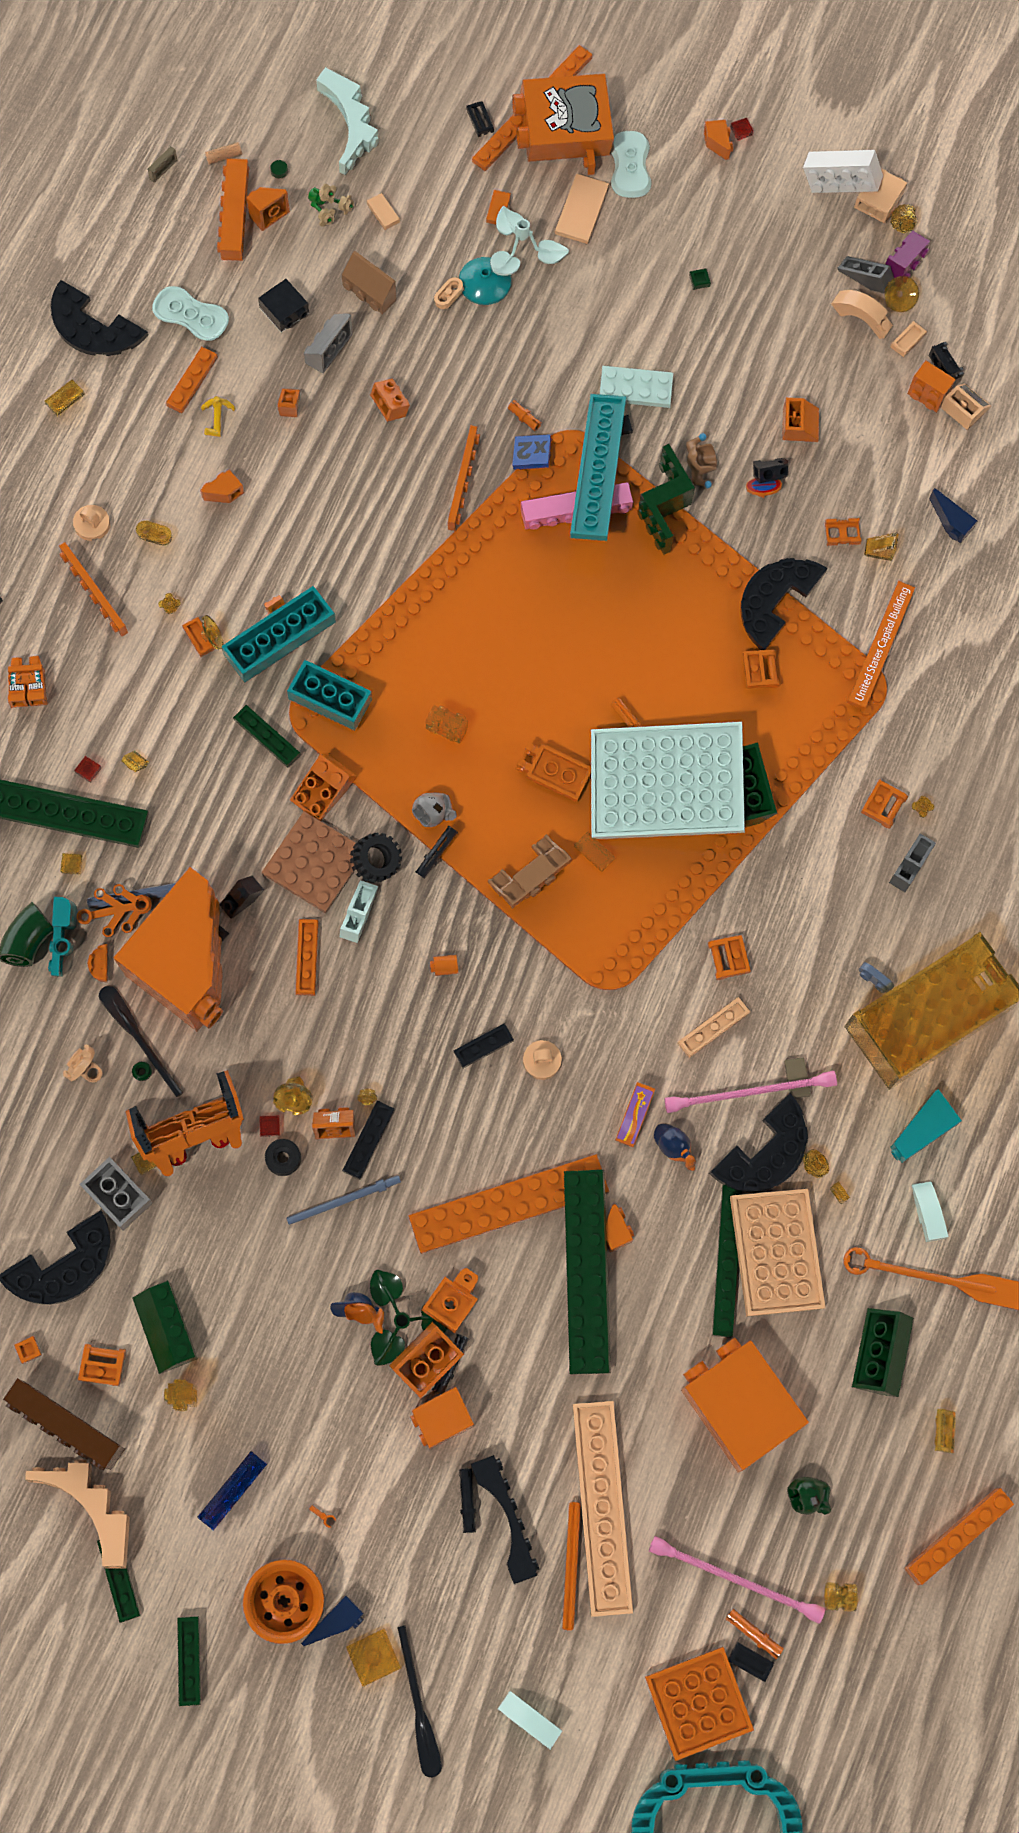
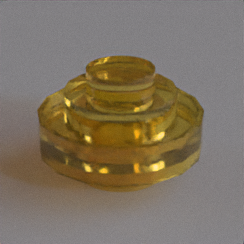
M811 1149L804 1154L803 1163L808 1174L816 1178H822L828 1174L829 1164L821 1152Z

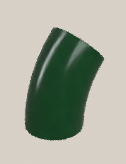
M33 902L28 904L15 917L0 943V961L5 964L18 967L32 966L40 946L54 931V927Z

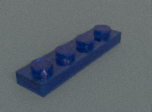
M250 1451L197 1518L214 1531L267 1463Z

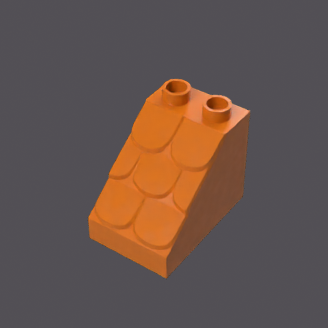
M189 867L113 958L128 979L198 1032L203 1025L208 1029L211 1028L223 1013V1010L218 1007L221 1003L222 966L220 964L222 938L219 937L218 933L220 906L218 899L215 897L214 890L207 879Z

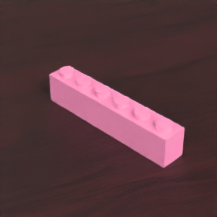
M616 484L611 514L627 513L632 510L633 504L629 484ZM576 492L521 501V514L525 529H537L540 526L546 525L555 526L563 522L572 523Z

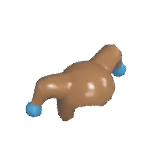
M701 433L699 437L686 443L688 452L687 464L691 469L693 484L705 486L709 489L712 486L711 481H704L702 476L704 473L717 469V458L712 444L698 445L700 441H705L707 438L706 434Z

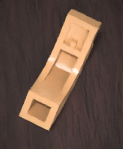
M855 290L840 291L831 303L840 316L852 315L865 321L879 339L885 338L893 326L886 317L888 311L878 301L862 292Z

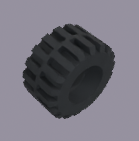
M385 833L369 834L358 840V843L353 846L354 850L350 853L353 856L350 859V863H354L352 869L358 872L356 875L358 877L362 876L363 881L369 880L370 883L382 882L397 873L396 870L401 866L399 862L402 861V856H399L402 851L401 848L397 849L396 846L399 845L397 841L393 843V838L391 836L386 837ZM371 847L377 848L382 852L384 856L382 868H376L370 864L368 851Z

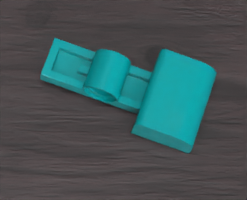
M54 897L52 926L54 931L53 941H50L49 946L52 960H49L48 971L55 977H62L63 957L69 956L74 949L72 942L65 939V929L74 930L77 927V906L74 902L64 897ZM62 942H66L68 945L65 952L59 951V945Z

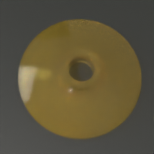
M898 276L892 279L886 286L884 293L886 304L895 312H906L912 309L919 298V289L916 282L907 276ZM898 291H902L901 297L897 296Z
M204 615L202 617L203 631L201 635L206 642L209 641L213 647L221 650V646L224 645L221 632L215 621L210 616Z

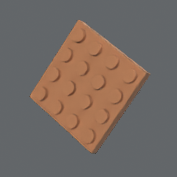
M303 811L263 869L262 875L322 912L327 913L354 873L352 869L354 863H350V859L353 856L350 853L354 850L353 846L356 843Z

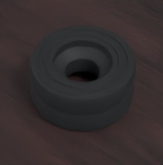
M278 1139L267 1147L265 1162L272 1173L278 1176H288L299 1168L301 1153L298 1146L291 1140ZM281 1152L289 1155V1159L285 1163L277 1160Z

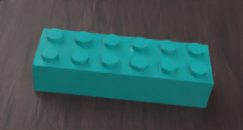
M312 586L222 645L223 655L245 683L336 623L335 613L316 588Z

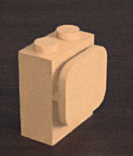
M881 169L883 178L878 192H860L854 208L885 224L904 194L907 182Z

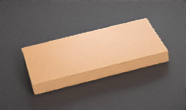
M576 174L555 229V234L588 244L607 194L609 183Z

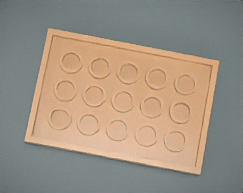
M808 1189L730 1196L746 1317L825 1309Z

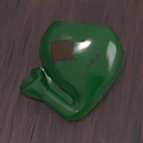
M800 1477L790 1483L787 1493L792 1508L796 1512L806 1515L814 1514L816 1511L824 1515L831 1513L829 1505L831 1489L826 1482L811 1477Z

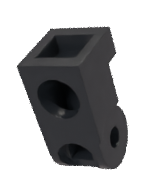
M777 458L773 461L765 462L760 460L753 461V476L759 484L783 479L788 476L789 461L787 459Z

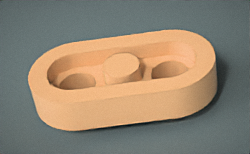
M455 277L447 280L434 296L435 305L440 309L449 308L464 290L462 281Z

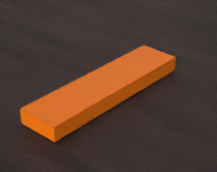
M299 919L296 995L315 996L319 922L316 919Z

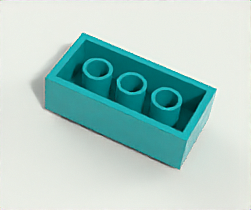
M307 660L303 661L287 690L289 700L354 731L372 701V691Z

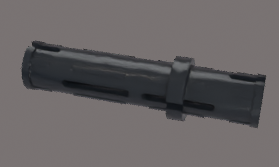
M447 826V829L437 840L428 855L425 854V859L415 872L425 879L432 867L438 864L437 860L458 832L452 827Z
M457 1334L454 1344L463 1353L469 1339ZM458 1361L434 1385L432 1391L440 1395L445 1392L450 1379L454 1377L453 1372Z
M459 1469L462 1502L460 1514H462L463 1533H475L476 1509L474 1508L472 1469Z

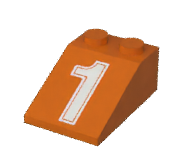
M343 1107L338 1108V1111L319 1109L318 1112H314L312 1129L315 1138L355 1137L354 1111Z

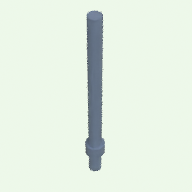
M399 1175L384 1181L383 1179L378 1180L376 1184L286 1218L287 1222L291 1225L377 1191L379 1193L386 1191V1188L401 1183Z

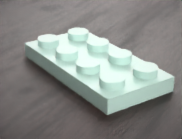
M602 366L600 395L625 396L626 404L670 408L673 373Z

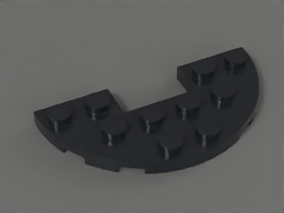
M62 280L57 284L51 299V316L60 337L72 348L93 356L96 354L113 356L121 354V351L129 348H135L147 338L148 331L119 314L109 327L105 326L82 312L91 301L88 295Z
M786 558L772 564H767L752 576L742 596L741 619L746 633L759 649L766 650L785 626L786 622L772 613V611L790 588L806 598L827 572L828 568L807 559L804 561Z
M789 1093L762 1120L775 1136L752 1159L738 1146H735L709 1172L715 1180L734 1190L760 1192L780 1185L794 1174L805 1155L808 1131L803 1118V1111L792 1094Z
M97 1212L67 1231L68 1236L76 1247L74 1251L44 1270H41L31 1254L0 1273L1 1284L15 1296L25 1301L42 1305L67 1302L83 1294L100 1277L109 1257L110 1231L103 1212Z

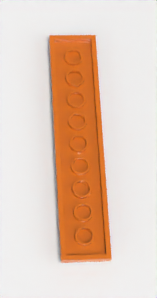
M597 1154L408 1215L420 1254L564 1208V1171L602 1170ZM605 1180V1194H606V1193H609V1189H608V1186H607V1183H606V1180Z

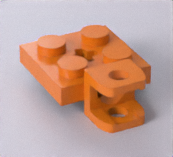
M464 1268L453 1282L444 1277L421 1311L453 1333H456L478 1301L476 1297L471 1295L478 1281V1275L468 1268ZM450 1301H453V1306L455 1308L447 1309L446 1304H444V1302L449 1303Z

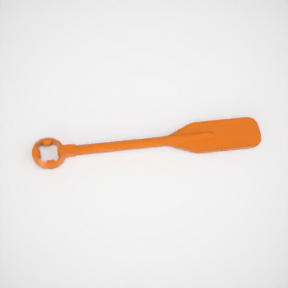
M860 1247L849 1249L843 1258L845 1268L854 1275L864 1274L869 1268L956 1286L978 1302L1019 1310V1281L987 1274L952 1278L872 1260L868 1252ZM851 1252L859 1255L863 1253L865 1255V1268L860 1271L859 1268L853 1267L851 1269L848 1263H850L851 1259L849 1254Z

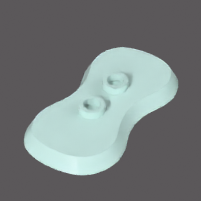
M623 131L614 135L611 154L615 160V171L611 179V186L614 192L622 197H641L646 195L651 188V178L646 169V158L650 145L647 138L639 132Z
M177 286L164 288L157 295L152 305L153 313L158 319L168 323L183 325L201 340L211 341L218 338L226 329L229 321L228 313L221 306L199 302L186 290Z

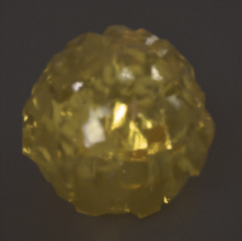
M911 204L899 205L892 212L890 221L892 227L901 233L914 230L917 224L916 209Z

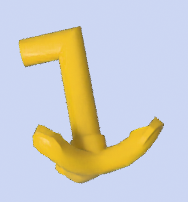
M215 396L201 406L202 411L212 405L214 407V429L205 428L204 434L221 437L222 405L233 411L236 408L228 400Z

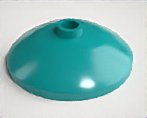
M491 257L475 258L466 263L460 271L459 279L462 281L464 288L462 294L473 303L480 305L495 304L504 299L510 291L511 275L502 276L495 274L490 264Z

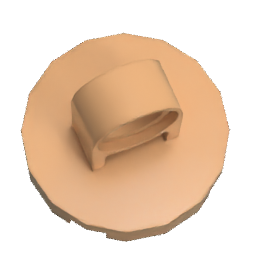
M86 505L75 513L73 526L78 536L84 540L92 541V539H101L108 533L110 519L102 507Z
M540 1040L533 1042L524 1052V1068L535 1079L545 1080L552 1078L561 1067L562 1057L560 1050L549 1041Z
M86 1044L84 1045L85 1049L79 1048L66 1064L69 1069L68 1071H63V1076L70 1081H74L82 1076L89 1082H97L102 1077L101 1068L92 1061L95 1050ZM96 1068L98 1074L93 1078L88 1077V1070Z

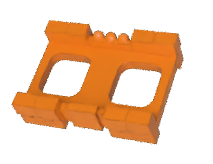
M848 518V521H837V519L825 520L827 546L838 545V543L860 545L859 518ZM855 527L857 529V537H848L846 528ZM838 528L839 537L830 538L828 529Z

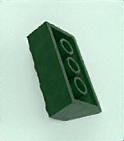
M758 742L743 746L745 828L760 824L777 814Z
M169 1281L152 1286L133 1297L159 1374L198 1359Z
M867 1308L852 1382L853 1388L885 1396L899 1397L913 1326V1317L898 1311Z

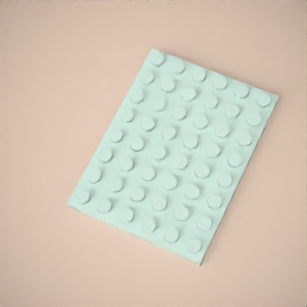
M742 722L591 729L592 839L745 833Z

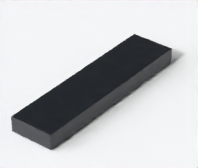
M378 1100L376 1101L342 1172L361 1180L395 1108Z

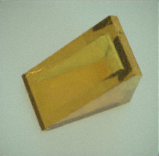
M895 532L867 538L864 555L866 557L892 561L897 549L899 533Z

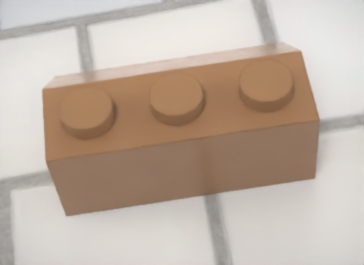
M354 251L342 273V284L346 290L355 293L361 301L367 302L374 311H379L383 315L396 301V281L358 252Z

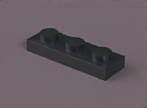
M504 1023L453 1050L464 1069L514 1042V1039Z

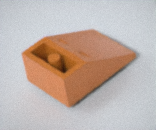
M320 754L290 801L304 812L321 821L347 792L357 775L329 754Z

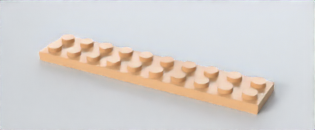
M614 1402L573 1404L591 1617L633 1613Z

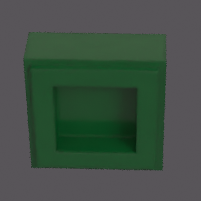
M707 268L689 272L693 290L710 287L711 282Z

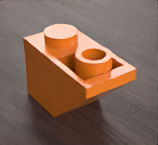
M726 119L705 121L704 138L706 147L725 160H729L730 152H733V143L729 141L730 127H727Z
M230 469L220 473L215 480L206 483L200 489L204 501L231 503L244 494L242 483Z
M616 1204L612 1205L606 1221L607 1247L610 1253L632 1243V1237L634 1236L630 1225L626 1226L623 1220L626 1217L622 1208H618Z

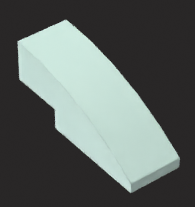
M360 880L340 928V938L358 943L378 886Z
M932 1182L911 1185L925 1241L931 1242L948 1238L943 1213Z
M509 1691L498 1707V1710L549 1749L552 1748L562 1733L560 1728L511 1691Z

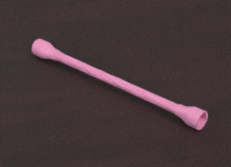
M828 1071L811 1079L779 1083V1085L772 1084L764 1087L747 1088V1090H735L690 1099L687 1097L664 1098L667 1113H672L693 1104L715 1102V1100L722 1101L730 1098L759 1095L811 1085L832 1087L837 1086L835 1071Z
M654 1536L649 1552L653 1554L669 1556L671 1558L675 1557L678 1560L685 1561V1563L695 1565L697 1568L700 1567L702 1570L710 1571V1573L723 1579L725 1578V1580H730L732 1583L747 1587L749 1590L767 1596L770 1599L772 1598L775 1601L777 1600V1602H782L784 1605L787 1604L789 1607L792 1606L794 1609L797 1608L798 1612L803 1613L809 1620L818 1624L823 1619L824 1607L817 1604L798 1602L778 1592L771 1591V1589L761 1587L759 1584L756 1585L754 1582L746 1581V1579L731 1574L726 1570L724 1571L721 1568L719 1569V1567H714V1565H709L707 1562L704 1563L702 1560L699 1561L697 1558L684 1554L679 1550L677 1551L676 1548L670 1546L659 1537Z

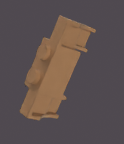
M547 834L539 842L532 845V849L537 853L538 857L516 873L513 878L502 869L496 876L488 880L489 885L499 896L505 899L512 909L525 898L528 899L530 896L535 897L541 892L540 888L545 884L548 886L556 879V874L571 863L572 858L565 850L555 844Z

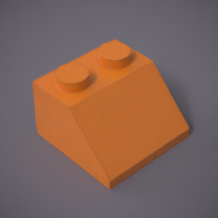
M260 187L250 192L246 197L249 217L262 231L290 212L288 193L285 189Z

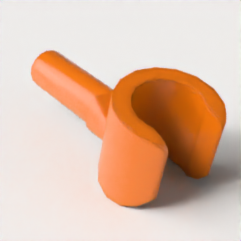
M313 1505L309 1509L319 1516L328 1528H331V1526L326 1524L327 1518L332 1517L336 1521L333 1515H326Z

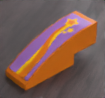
M639 1082L636 1083L615 1141L634 1147L655 1088Z

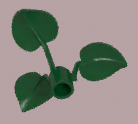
M375 1270L371 1277V1297L380 1306H385L391 1301L396 1313L394 1317L396 1328L393 1334L391 1331L383 1329L382 1334L376 1332L371 1339V1352L374 1364L377 1366L393 1362L404 1351L405 1341L403 1338L396 1336L399 1329L407 1328L410 1322L422 1320L421 1327L423 1331L432 1322L443 1333L448 1330V1328L423 1311H421L422 1316L410 1318L406 1312H400L394 1299L399 1298L402 1294V1281L397 1275L381 1270Z

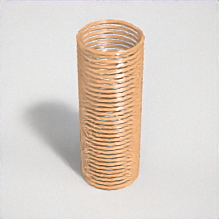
M239 142L209 150L205 152V155L210 165L218 161L227 160V158L230 159L242 155V151H240Z

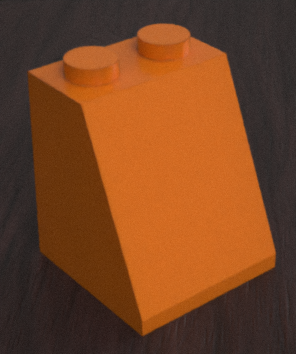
M457 1387L413 1409V1415L410 1416L414 1427L419 1426L422 1432L419 1437L423 1446L428 1445L429 1449L474 1427V1423Z

